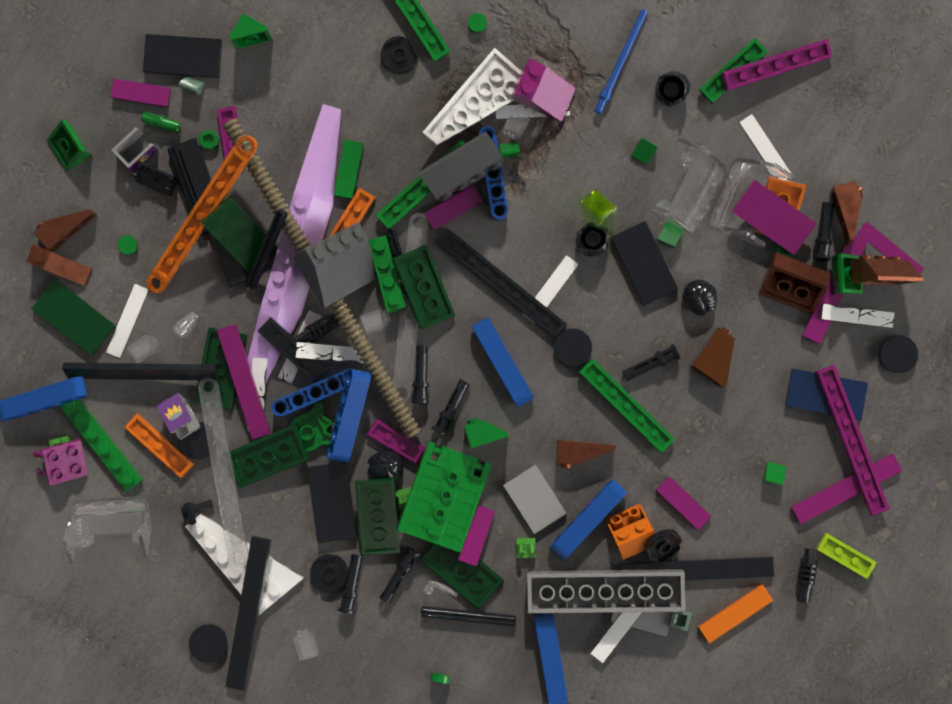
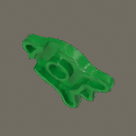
M316 402L310 412L299 415L291 423V425H297L307 452L316 450L323 445H329L331 434L327 432V429L332 426L333 422L324 415L325 406L322 402Z

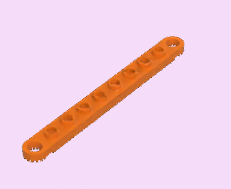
M249 135L242 136L231 149L148 277L146 285L150 291L159 293L168 286L204 231L205 227L201 221L223 202L256 152L257 141L255 138ZM245 140L249 141L251 144V150L246 151L243 148V142ZM154 278L160 280L161 285L159 288L154 287Z

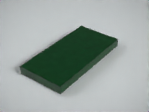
M229 196L207 215L201 223L250 274L266 235ZM275 245L268 260L277 252L278 248Z
M427 244L391 259L420 330L455 316Z
M57 279L52 281L31 308L92 356L116 327L113 322Z
M209 327L201 364H215L219 373V380L198 381L194 403L232 410L236 388L217 332L218 329ZM240 333L245 348L247 334Z
M296 424L225 453L239 489L311 460Z
M394 478L355 480L361 555L400 553L399 531L396 530L398 519Z
M434 543L420 561L480 610L504 579L480 559L477 566L467 564L458 560L460 552Z

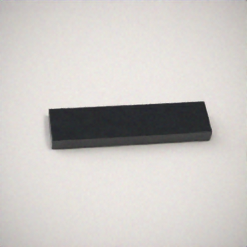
M272 317L258 329L257 332L313 382L327 370V367L318 359L296 358V347L299 341Z

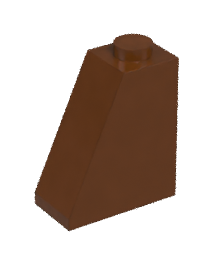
M725 327L715 329L690 365L721 388L727 385L735 338L731 336L733 333Z

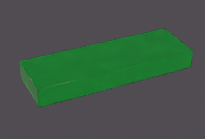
M345 139L334 196L347 199L353 198L364 143Z

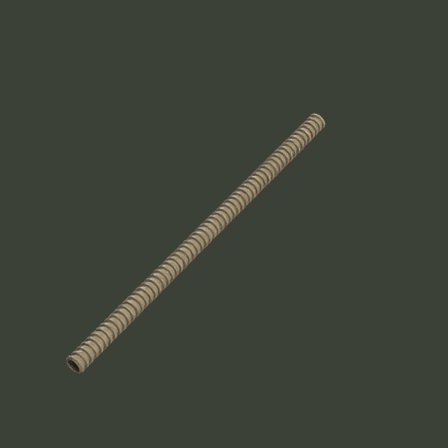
M235 118L222 126L223 130L226 129L225 133L229 135V140L233 141L232 145H235L240 137L246 136L244 135V129H241V124L237 123L238 119ZM247 140L243 142L244 150H251L250 142ZM256 151L246 166L248 167L247 170L252 173L251 177L255 178L254 182L258 183L257 187L261 189L260 192L267 199V204H270V209L274 210L272 213L275 214L280 208L287 211L288 215L282 229L286 231L285 234L289 236L288 240L292 241L291 245L295 246L294 250L298 251L299 254L310 247V241L306 240L307 236L303 235L304 231L300 230L301 226L297 224V219L293 218L295 217L294 214L290 213L291 209L287 208L288 204H285V199L281 197L282 194L278 192L279 189L275 187L276 183L272 182L273 178L269 177L270 173L266 172L267 168L263 167V162L259 160L260 156L256 155ZM344 298L332 303L329 309L332 308V314L335 313V319L339 320L338 324L342 325L341 329L345 330L344 334L348 335L347 339L351 340L350 344L354 345V350H357V356L361 357L359 358L360 361L364 362L363 366L367 367L366 371H369L373 377L372 381H375V386H378V391L382 393L381 396L388 403L387 407L391 408L390 412L394 413L393 417L397 418L396 422L400 423L399 427L403 428L402 432L406 433L405 437L412 438L420 433L421 428L417 427L418 423L414 422L415 418L411 417L412 413L408 412L409 408L405 407L406 403L402 402L403 398L399 397V392H396V386L393 387V381L390 382V376L386 375L387 371L383 370L384 366L380 365L381 361H378V356L374 355L375 351H372V346L368 344L369 341L362 334L363 330L359 329L360 325L356 324L357 320L353 319L354 315L350 314V309H347V303L344 304Z

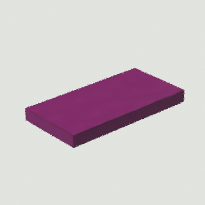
M756 180L752 181L731 211L793 255H795L817 225L816 222Z

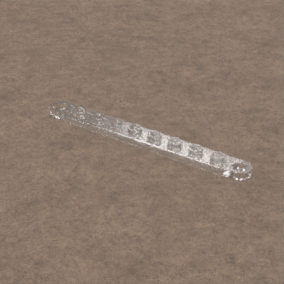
M415 213L410 217L406 253L427 243L428 219L422 213ZM415 218H422L424 220V225L421 228L413 225ZM402 288L406 309L400 310L393 387L396 386V392L402 387L407 390V396L402 399V402H406L410 399L412 393L418 324Z
M206 377L199 382L198 389L226 548L232 567L242 568L247 564L249 552L219 385L215 379ZM207 381L213 383L214 387L209 393L203 388ZM236 553H241L244 556L243 563L238 564L234 561Z

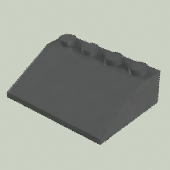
M485 131L418 172V174L438 200L442 199L444 201L453 195L452 192L457 189L461 191L468 187L470 181L474 179L477 181L483 178L488 170L492 169L493 171L501 167V162L505 160Z
M359 222L310 246L293 257L322 308L331 305L377 279L369 240Z

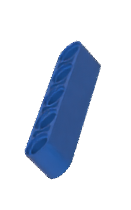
M483 127L479 135L485 131L490 133L498 149L495 130L491 127ZM499 167L496 169L499 174L497 178H490L488 176L490 170L485 172V182L491 216L496 221H503L508 215V205L502 169ZM497 188L501 190L502 194L499 197H494L491 195V191ZM497 207L504 209L505 213L502 216H497L494 213Z
M489 317L472 325L473 331L516 406L520 407L534 399L532 392Z
M350 369L277 399L271 407L273 414L280 417L287 416L342 392L347 373ZM332 380L339 382L337 390L333 391L330 389L329 384ZM316 387L321 389V396L318 398L312 396V390ZM297 395H301L304 399L303 404L297 406L294 402V398ZM281 402L286 406V410L283 413L277 411V405Z
M350 369L347 373L327 450V458L329 460L348 462L351 457L370 384V372Z
M70 378L1 400V421L15 420L87 397L84 378Z
M614 479L610 480L549 548L561 560L567 559L619 503L627 491Z
M553 613L534 615L548 703L569 704Z

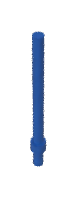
M641 9L605 89H602L599 95L600 99L594 110L597 114L602 113L606 102H609L612 96V89L648 14V11Z

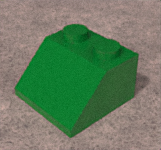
M478 417L468 420V425L464 426L471 448L509 436L508 432L484 420L479 421Z

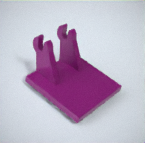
M80 439L40 449V452H33L34 457L44 460V470L38 468L37 473L38 475L46 476L50 486L88 475Z

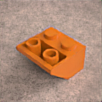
M640 504L605 518L623 560L645 551L647 541L655 534Z

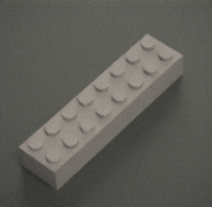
M683 569L527 572L528 613L685 611V574Z

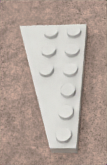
M494 48L426 127L422 135L435 146H438L514 101L510 96L521 70Z
M199 514L194 525L187 524L185 527L241 594L250 544L227 531L205 515ZM270 556L268 558L259 615L304 578Z

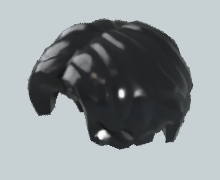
M679 71L667 72L659 76L655 88V96L664 101L668 107H672L686 99L691 89L690 82Z
M592 222L585 224L577 232L575 245L578 251L590 257L602 254L609 248L610 238L608 229L596 226Z
M697 279L685 286L682 294L685 306L693 313L703 316L706 312L716 309V288L709 282Z
M384 450L372 455L368 459L370 466L368 467L367 474L372 479L394 478L395 482L403 473V460L394 451Z

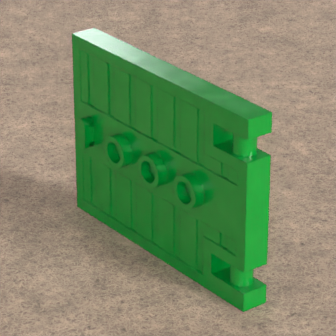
M428 441L396 530L461 553L492 464L488 462L478 463L477 458L441 446V448L435 447L436 443ZM432 454L437 455L436 461L430 459ZM475 470L480 471L479 476L473 475Z

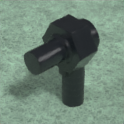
M212 499L196 505L191 502L185 503L181 508L184 520H188L190 525H194L198 512L214 507Z

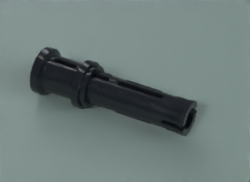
M822 202L819 233L815 239L816 251L815 255H813L814 260L830 261L829 249L830 245H832L830 233L835 206L831 202Z
M671 344L669 348L661 352L656 351L654 353L655 356L622 370L627 382L658 366L665 367L667 363L675 359L680 360L681 358L675 345Z
M416 346L415 382L412 384V387H414V399L411 403L429 404V400H427V388H429V382H427L429 346Z
M459 379L444 411L439 413L440 417L436 425L432 426V430L447 436L446 432L451 422L455 421L454 415L470 386L469 383Z
M409 546L405 548L406 552L402 559L398 560V567L379 597L386 603H391L407 573L412 572V566L417 558L421 557L418 551Z
M351 554L345 589L341 592L342 601L341 606L338 608L339 612L355 614L353 609L355 599L358 598L356 590L363 560L361 555Z

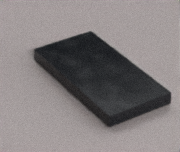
M146 34L143 72L220 78L222 40Z
M646 221L611 237L643 306L678 290Z
M347 462L308 467L318 542L325 543L357 538Z

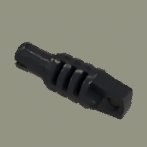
M335 313L327 315L306 326L304 331L294 336V338L300 343L314 342L340 325L338 324L339 320L335 319Z
M805 548L804 557L800 559L797 580L800 587L797 601L803 603H810L811 587L815 584L818 560H816V550Z

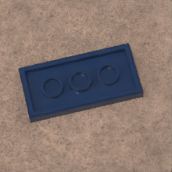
M792 368L785 406L832 415L816 373ZM840 378L856 420L861 421L868 383Z

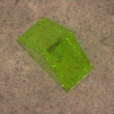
M596 189L582 200L584 206L600 224L617 209L611 201Z

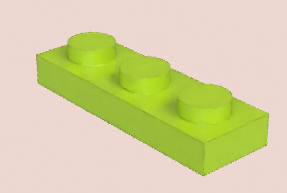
M824 533L816 547V550L868 579L877 563L828 533Z

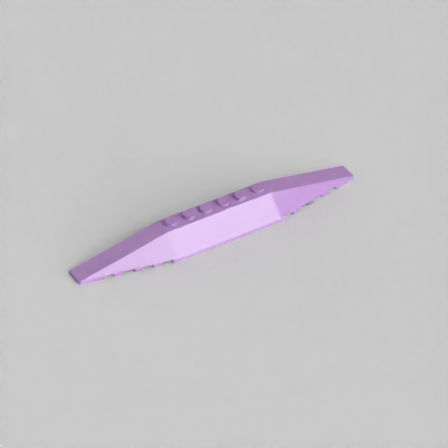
M324 104L322 105L289 207L291 209L290 213L295 216L293 218L297 219V224L301 226L300 230L304 231L303 235L307 236L306 240L310 241V246L324 240L334 204L341 109ZM283 230L248 355L251 371L252 357L268 359L266 383L281 352L257 331L272 317L292 335L302 315L310 288L293 259L298 254V251L294 250L295 246L291 245L292 241L288 240L289 236L285 234V230Z

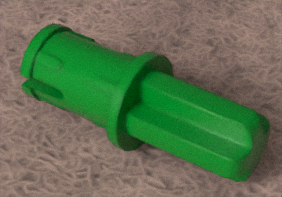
M143 112L141 117L142 123L158 127V130L164 129L176 134L181 124L180 122L165 118L164 115L158 116L149 112Z

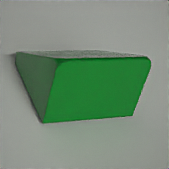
M642 137L631 156L647 165L658 146Z
M517 142L499 145V151L503 159L520 155Z
M665 223L657 240L674 248L684 230Z
M767 462L762 480L784 485L786 466Z

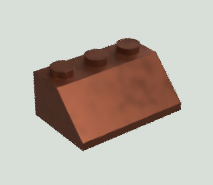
M776 252L768 266L759 294L812 314L828 287L830 273Z
M862 255L857 260H851V284L899 285L923 282L922 275L909 260H901L899 256L889 257V259H886V256H874V259H871V255Z

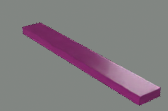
M835 364L815 371L869 515L874 516L890 510Z

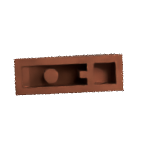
M856 181L834 186L830 192L846 245H850L854 240L863 197L862 189L857 185Z
M89 209L43 221L36 227L37 230L33 233L48 250L55 252L97 214Z
M34 244L26 260L29 264L83 286L86 285L92 271L90 267Z
M557 440L555 463H560V467L571 468V465H577L615 450L616 445Z

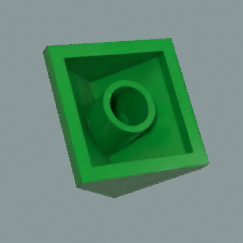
M244 13L229 35L230 41L236 50L273 40L267 26Z
M65 119L59 122L46 139L66 171L71 170L92 156L73 125Z
M836 254L831 257L833 295L863 294V284H851V260L859 259V255Z

